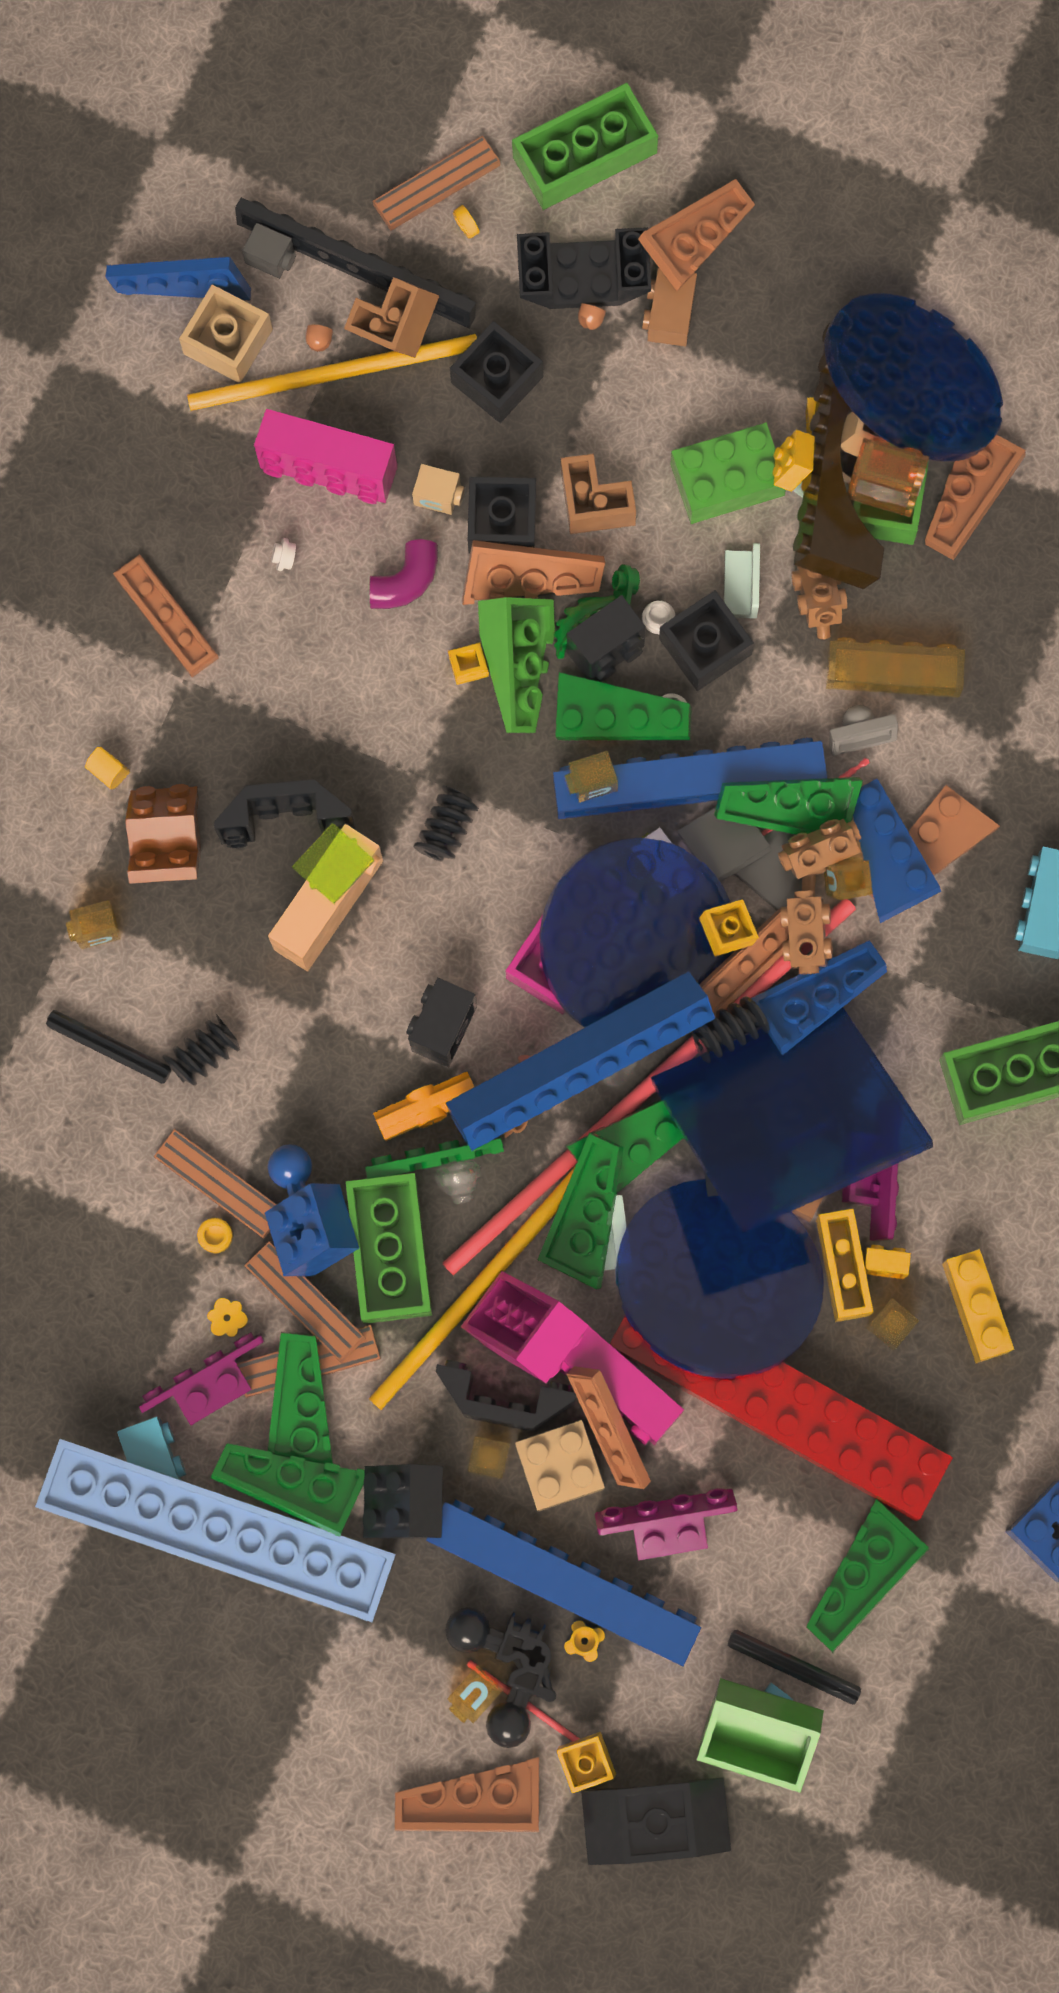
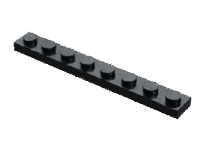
M241 197L235 207L236 222L241 227L252 231L256 223L290 237L292 238L295 251L388 292L392 279L395 277L437 294L439 298L433 313L469 329L475 319L476 302L472 301L466 294L447 290L432 279L425 280L418 277L409 269L389 264L374 253L367 254L360 251L345 240L333 239L316 227L304 226L287 214L275 213L258 201H249Z

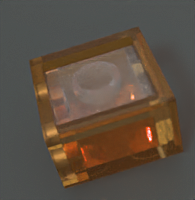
M864 438L848 489L850 500L911 518L926 473L929 457L924 456L921 451L907 447L901 449L891 446L888 441L881 438H872L871 440Z

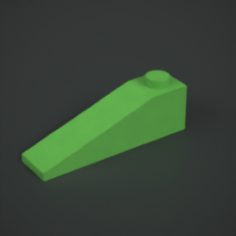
M504 597L478 601L479 635L506 732L535 733L543 696L538 688L540 674L547 673L549 662L543 660L546 643L553 644L554 600Z

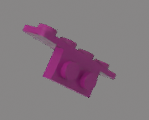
M896 1101L878 1104L875 1136L848 1133L845 1139V1151L847 1154L844 1158L842 1202L871 1207V1241L892 1240L897 1227L895 1211L896 1197L899 1192L897 1175L898 1163L901 1157L899 1138L903 1117L901 1114V1102Z
M252 1332L234 1341L233 1343L236 1348L230 1352L223 1354L222 1350H219L205 1358L203 1362L206 1366L193 1372L190 1367L174 1376L175 1384L163 1390L159 1385L142 1395L144 1402L139 1405L141 1412L144 1413L173 1396L191 1426L249 1392L252 1388L235 1359L263 1343L264 1338L260 1333L254 1337Z
M715 1488L703 1494L691 1496L681 1494L669 1500L657 1502L648 1500L640 1502L635 1506L623 1508L608 1507L601 1512H596L594 1515L598 1535L633 1530L639 1561L707 1549L703 1517L732 1513L738 1509L732 1489Z

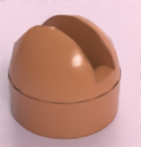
M581 303L578 312L579 323L583 328L597 329L601 326L606 311Z
M308 325L306 331L308 346L316 352L326 350L331 343L333 330L322 325Z

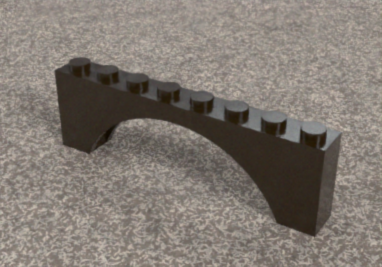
M842 314L834 322L826 326L822 335L824 350L818 364L820 379L814 393V400L816 401L815 414L810 422V430L812 435L815 436L813 471L802 481L801 485L804 493L802 504L797 513V520L800 522L798 534L793 543V551H795L793 565L865 589L881 578L884 547L866 529L847 493L841 468V436L847 414L853 402L864 389L877 384L892 382L908 370L912 340Z

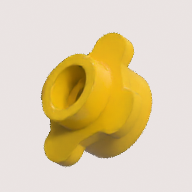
M580 1620L574 1622L571 1626L573 1631L571 1638L564 1645L566 1652L570 1655L576 1653L584 1656V1659L588 1662L596 1660L598 1657V1645L605 1638L604 1631L601 1628H590ZM584 1637L588 1639L586 1645L581 1643V1639Z

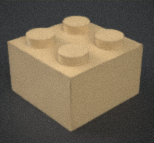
M211 285L179 340L184 355L241 383L273 328L269 313Z
M582 1420L515 1443L538 1512L605 1489Z

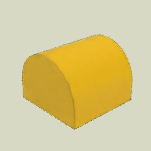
M480 642L448 651L456 685L489 677Z
M101 746L93 751L85 764V768L111 790L118 787L130 773V770Z

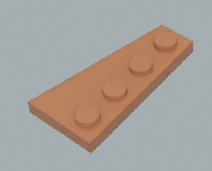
M735 179L644 231L638 240L676 291H678L752 210L755 204Z
M969 420L962 444L958 448L952 471L947 478L941 501L938 503L926 535L925 545L954 560L1025 458L1026 450Z
M473 540L462 603L463 605L475 604V600L517 596L538 598L539 594L555 593L556 596L599 592L605 558L598 555Z
M946 785L908 832L932 874L935 876L961 855L975 847L976 844L988 835L995 832L1000 826ZM868 880L862 890L874 899Z
M539 1757L513 1765L497 1767L481 1773H473L444 1782H436L396 1792L395 1831L539 1832Z

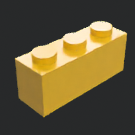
M854 1209L819 1214L816 1223L835 1322L870 1316L873 1313Z
M980 1249L947 1259L942 1266L975 1362L979 1363L1013 1351L1014 1347Z

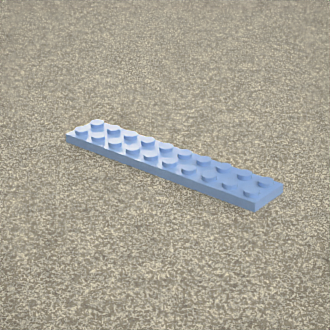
M59 1439L35 1506L53 1514L369 1622H373L396 1555L342 1535L338 1537L316 1526L63 1439Z

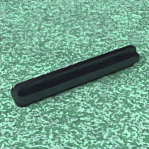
M53 1010L47 1018L46 1025L50 1029L161 1084H164L170 1076L171 1068L168 1065L57 1010Z
M734 1630L728 1640L730 1648L849 1704L854 1705L858 1701L861 1694L859 1686L739 1630Z

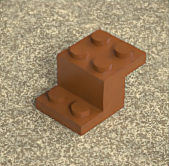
M176 784L170 788L162 789L143 786L130 791L125 818L130 853L127 870L129 884L198 878L201 855L197 817L199 802L198 786L189 787L186 784Z

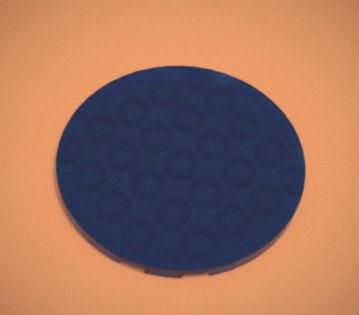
M874 293L850 300L847 305L838 311L829 324L825 337V356L833 382L851 410L863 423L884 440L922 458L936 461H960L971 458L985 449L1000 429L1002 422L1000 408L1003 406V400L995 373L971 338L966 340L953 328L955 323L938 311L932 309L929 312L917 306L915 300L907 297Z
M648 838L622 839L606 843L584 854L564 872L548 898L541 920V962L548 985L559 1004L572 1019L585 1028L688 971L700 985L734 952L714 956L699 919L705 910L731 903L723 885L705 863L700 862L685 849L662 840Z
M705 1179L680 1183L658 1193L634 1215L619 1245L615 1267L616 1286H618L622 1301V1309L631 1326L651 1345L650 1348L663 1359L679 1368L702 1376L735 1378L736 1376L753 1373L759 1374L772 1369L798 1350L806 1340L817 1321L823 1301L824 1278L821 1260L817 1248L804 1225L790 1210L775 1203L774 1197L761 1190L708 1197Z

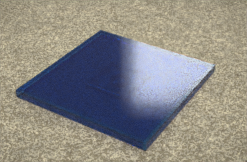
M843 1007L784 1055H781L769 1034L759 1029L757 1030L759 1038L756 1040L749 1034L745 1035L747 1044L744 1046L737 1040H734L735 1050L732 1052L724 1045L721 1046L723 1057L718 1058L712 1051L709 1052L711 1063L709 1064L704 1062L701 1056H698L651 1077L653 1087L742 1233L933 1148L932 1138Z

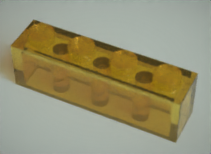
M838 638L836 641H830L828 648L826 689L960 697L964 684L965 650L957 649L952 644L937 645V648L923 647V644L919 642L890 645V642L886 640L858 643L853 638Z

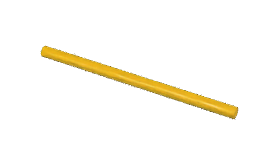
M472 334L420 345L416 358L391 351L187 394L188 402L192 411L463 354L477 339V336Z
M575 1167L370 1396L369 1400L380 1410L388 1404L482 1298L501 1271L505 1272L557 1213Z

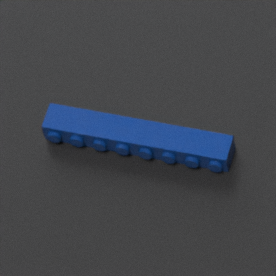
M801 738L793 741V744L781 746L779 742H767L761 744L760 748L747 749L746 746H733L726 749L727 752L713 753V750H699L694 752L693 756L680 757L679 754L672 753L662 755L660 760L646 761V758L638 757L627 760L626 764L613 765L610 761L593 764V768L579 769L577 765L564 766L559 769V772H553L558 819L718 801L722 783L827 778L822 741L814 742L813 738ZM603 788H611L610 791H608V792H606V793H604V794L597 795V796H594V797L589 798V796H593V795L602 793V792H604V791H606V790H602V791H598V792L589 794L590 792H594V791H597V790H600V789H603Z
M688 971L446 1102L447 1108L457 1129L471 1151L712 1021L715 1019L709 998Z
M456 1499L452 1505L447 1502L444 1503L442 1507V1538H427L426 1541L684 1667L702 1628L695 1624L697 1617L679 1608L676 1614H673L663 1609L665 1601L646 1593L644 1598L630 1593L633 1588L632 1585L616 1577L610 1583L599 1577L601 1570L583 1561L580 1567H577L567 1562L569 1554L550 1546L548 1552L535 1546L538 1539L519 1530L516 1536L503 1530L505 1523L489 1515H486L483 1521L471 1515L474 1508Z

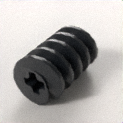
M444 785L442 789L446 794H439L436 798L440 806H433L430 811L434 818H427L424 823L429 830H421L419 833V837L424 843L416 842L413 846L421 854L440 862L444 858L455 859L456 856L449 850V847H461L462 844L455 838L456 834H467V831L461 826V822L472 823L473 819L466 812L467 810L478 811L479 809L472 802L471 798L456 789Z
M746 996L740 999L739 1004L735 1002L729 1004L727 1010L723 1008L717 1010L715 1019L693 1030L692 1035L701 1058L709 1064L711 1063L709 1052L712 1051L718 1058L723 1057L721 1046L724 1045L732 1052L735 1050L733 1040L736 1039L744 1046L747 1044L746 1033L756 1040L759 1038L758 1027L766 1034L769 1033L770 1028L760 1007L751 998Z
M217 1014L218 1025L210 1020L205 1022L208 1030L207 1034L200 1029H196L194 1031L197 1038L196 1042L188 1037L184 1038L185 1051L178 1046L173 1047L175 1059L165 1054L162 1056L183 1083L187 1081L196 1086V1072L207 1077L206 1064L217 1069L219 1067L216 1059L217 1055L228 1060L230 1058L227 1051L228 1047L237 1052L240 1050L237 1039Z

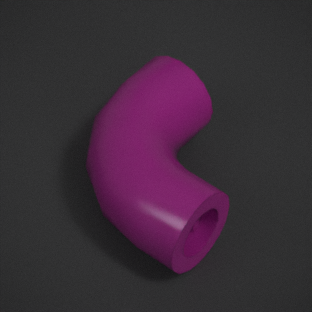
M424 539L408 541L405 544L404 566L399 572L388 576H370V608L391 609L402 607L421 597L435 576L438 562L437 543Z

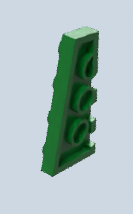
M559 672L555 737L557 740H690L692 707L689 703Z
M860 777L722 783L714 816L721 820L795 835L800 833L809 834L819 830L823 823L830 820L844 819L846 823L851 822L863 780Z
M690 1084L651 1103L648 1107L632 1112L622 1117L619 1121L591 1132L624 1147L617 1193L697 1127L696 1117L710 1116L714 1113V1110L694 1085ZM588 1136L565 1145L577 1162Z
M589 1133L537 1260L594 1289H601L624 1147L595 1133Z
M497 1137L471 1151L468 1144L460 1146L457 1139L439 1143V1150L426 1153L425 1147L404 1151L406 1158L393 1161L391 1154L371 1158L372 1165L365 1167L367 1179L394 1176L421 1168L441 1166L449 1162L469 1160L489 1153L504 1152L501 1137Z
M281 1331L267 1451L272 1452L274 1455L289 1458L290 1456L305 1458V1461L333 1464L316 1335Z
M227 1443L211 1475V1479L340 1537L363 1487L364 1470L341 1468L340 1465L327 1462L321 1464L305 1461V1458L290 1456L289 1458L274 1455L269 1451Z
M876 1499L868 1517L857 1533L852 1546L841 1562L835 1577L825 1591L806 1628L834 1653L925 1555L929 1547Z

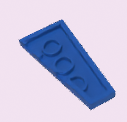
M231 257L107 265L106 279L117 293L125 295L144 294L204 298L211 285H214L241 300H251V287Z
M878 778L862 786L853 818L861 836L859 842L879 921L882 923L940 893L941 889Z
M870 940L828 960L827 967H819L820 973L799 974L751 998L764 1013L770 1028L768 1034L781 1055H784L887 972L885 961Z

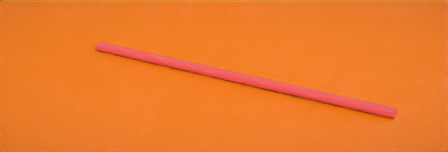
M846 897L830 910L831 924H825L826 937L856 910L852 902ZM808 942L802 944L801 953L807 955L813 949L812 944ZM782 955L734 1002L739 1004L740 999L743 997L752 998L767 991L791 969L790 961H784ZM693 1035L579 1139L634 1112L699 1053L696 1049ZM567 1149L442 1262L453 1276L577 1164V1160Z

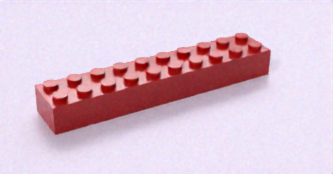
M642 1284L610 1342V1345L626 1359L914 1521L921 1519L953 1459L952 1456L645 1284Z

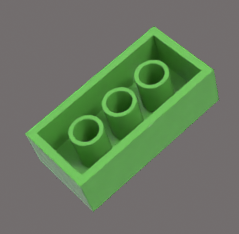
M628 83L512 139L513 159L542 210L657 154L658 135Z
M1059 1021L943 1053L939 1062L959 1125L1059 1098Z
M415 1173L345 1181L349 1216L359 1245V1249L353 1253L361 1321L363 1324L432 1316L418 1185Z

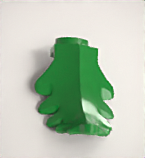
M628 564L619 566L612 577L613 595L607 597H583L578 600V606L565 608L564 613L567 615V618L557 621L556 626L560 628L554 632V638L557 639L554 647L556 648L558 659H563L565 656L567 633L621 595L629 605L631 604V597L638 592L640 576L636 568H631Z

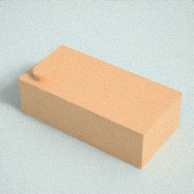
M345 824L268 935L273 949L308 972L382 864L383 858L380 846Z

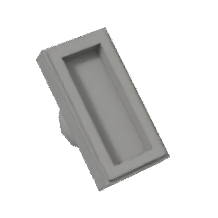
M854 705L845 712L842 719L843 727L831 729L829 732L831 754L836 756L896 741L898 721L895 714L875 719V715L870 708L864 705Z

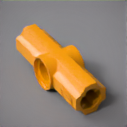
M464 1072L435 1086L430 1084L418 1088L406 1095V1099L373 1113L385 1141L419 1127L421 1129L433 1125L432 1121L435 1124L443 1120L450 1113L446 1102L474 1088V1084L468 1072Z

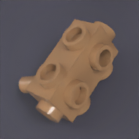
M797 566V571H792L791 576L794 591H800L801 594L797 595L799 614L806 615L809 628L817 627V638L828 639L831 637L830 625L842 623V609H847L845 589H838L837 585H841V581Z
M844 819L830 820L823 823L819 830L809 834L800 833L791 837L788 843L781 846L783 851L778 853V857L785 872L791 870L797 879L802 878V891H815L816 874H822L826 871V867L860 853L856 841L861 840V836L854 821L846 823Z
M815 891L794 892V898L787 899V906L781 907L782 927H788L789 941H783L784 961H790L791 968L793 969L799 968V974L820 973L819 967H827V959L833 958L832 938H826L825 924H831L830 904H824L821 896L815 897ZM806 942L811 943L813 952L810 955H803L801 953L802 944Z

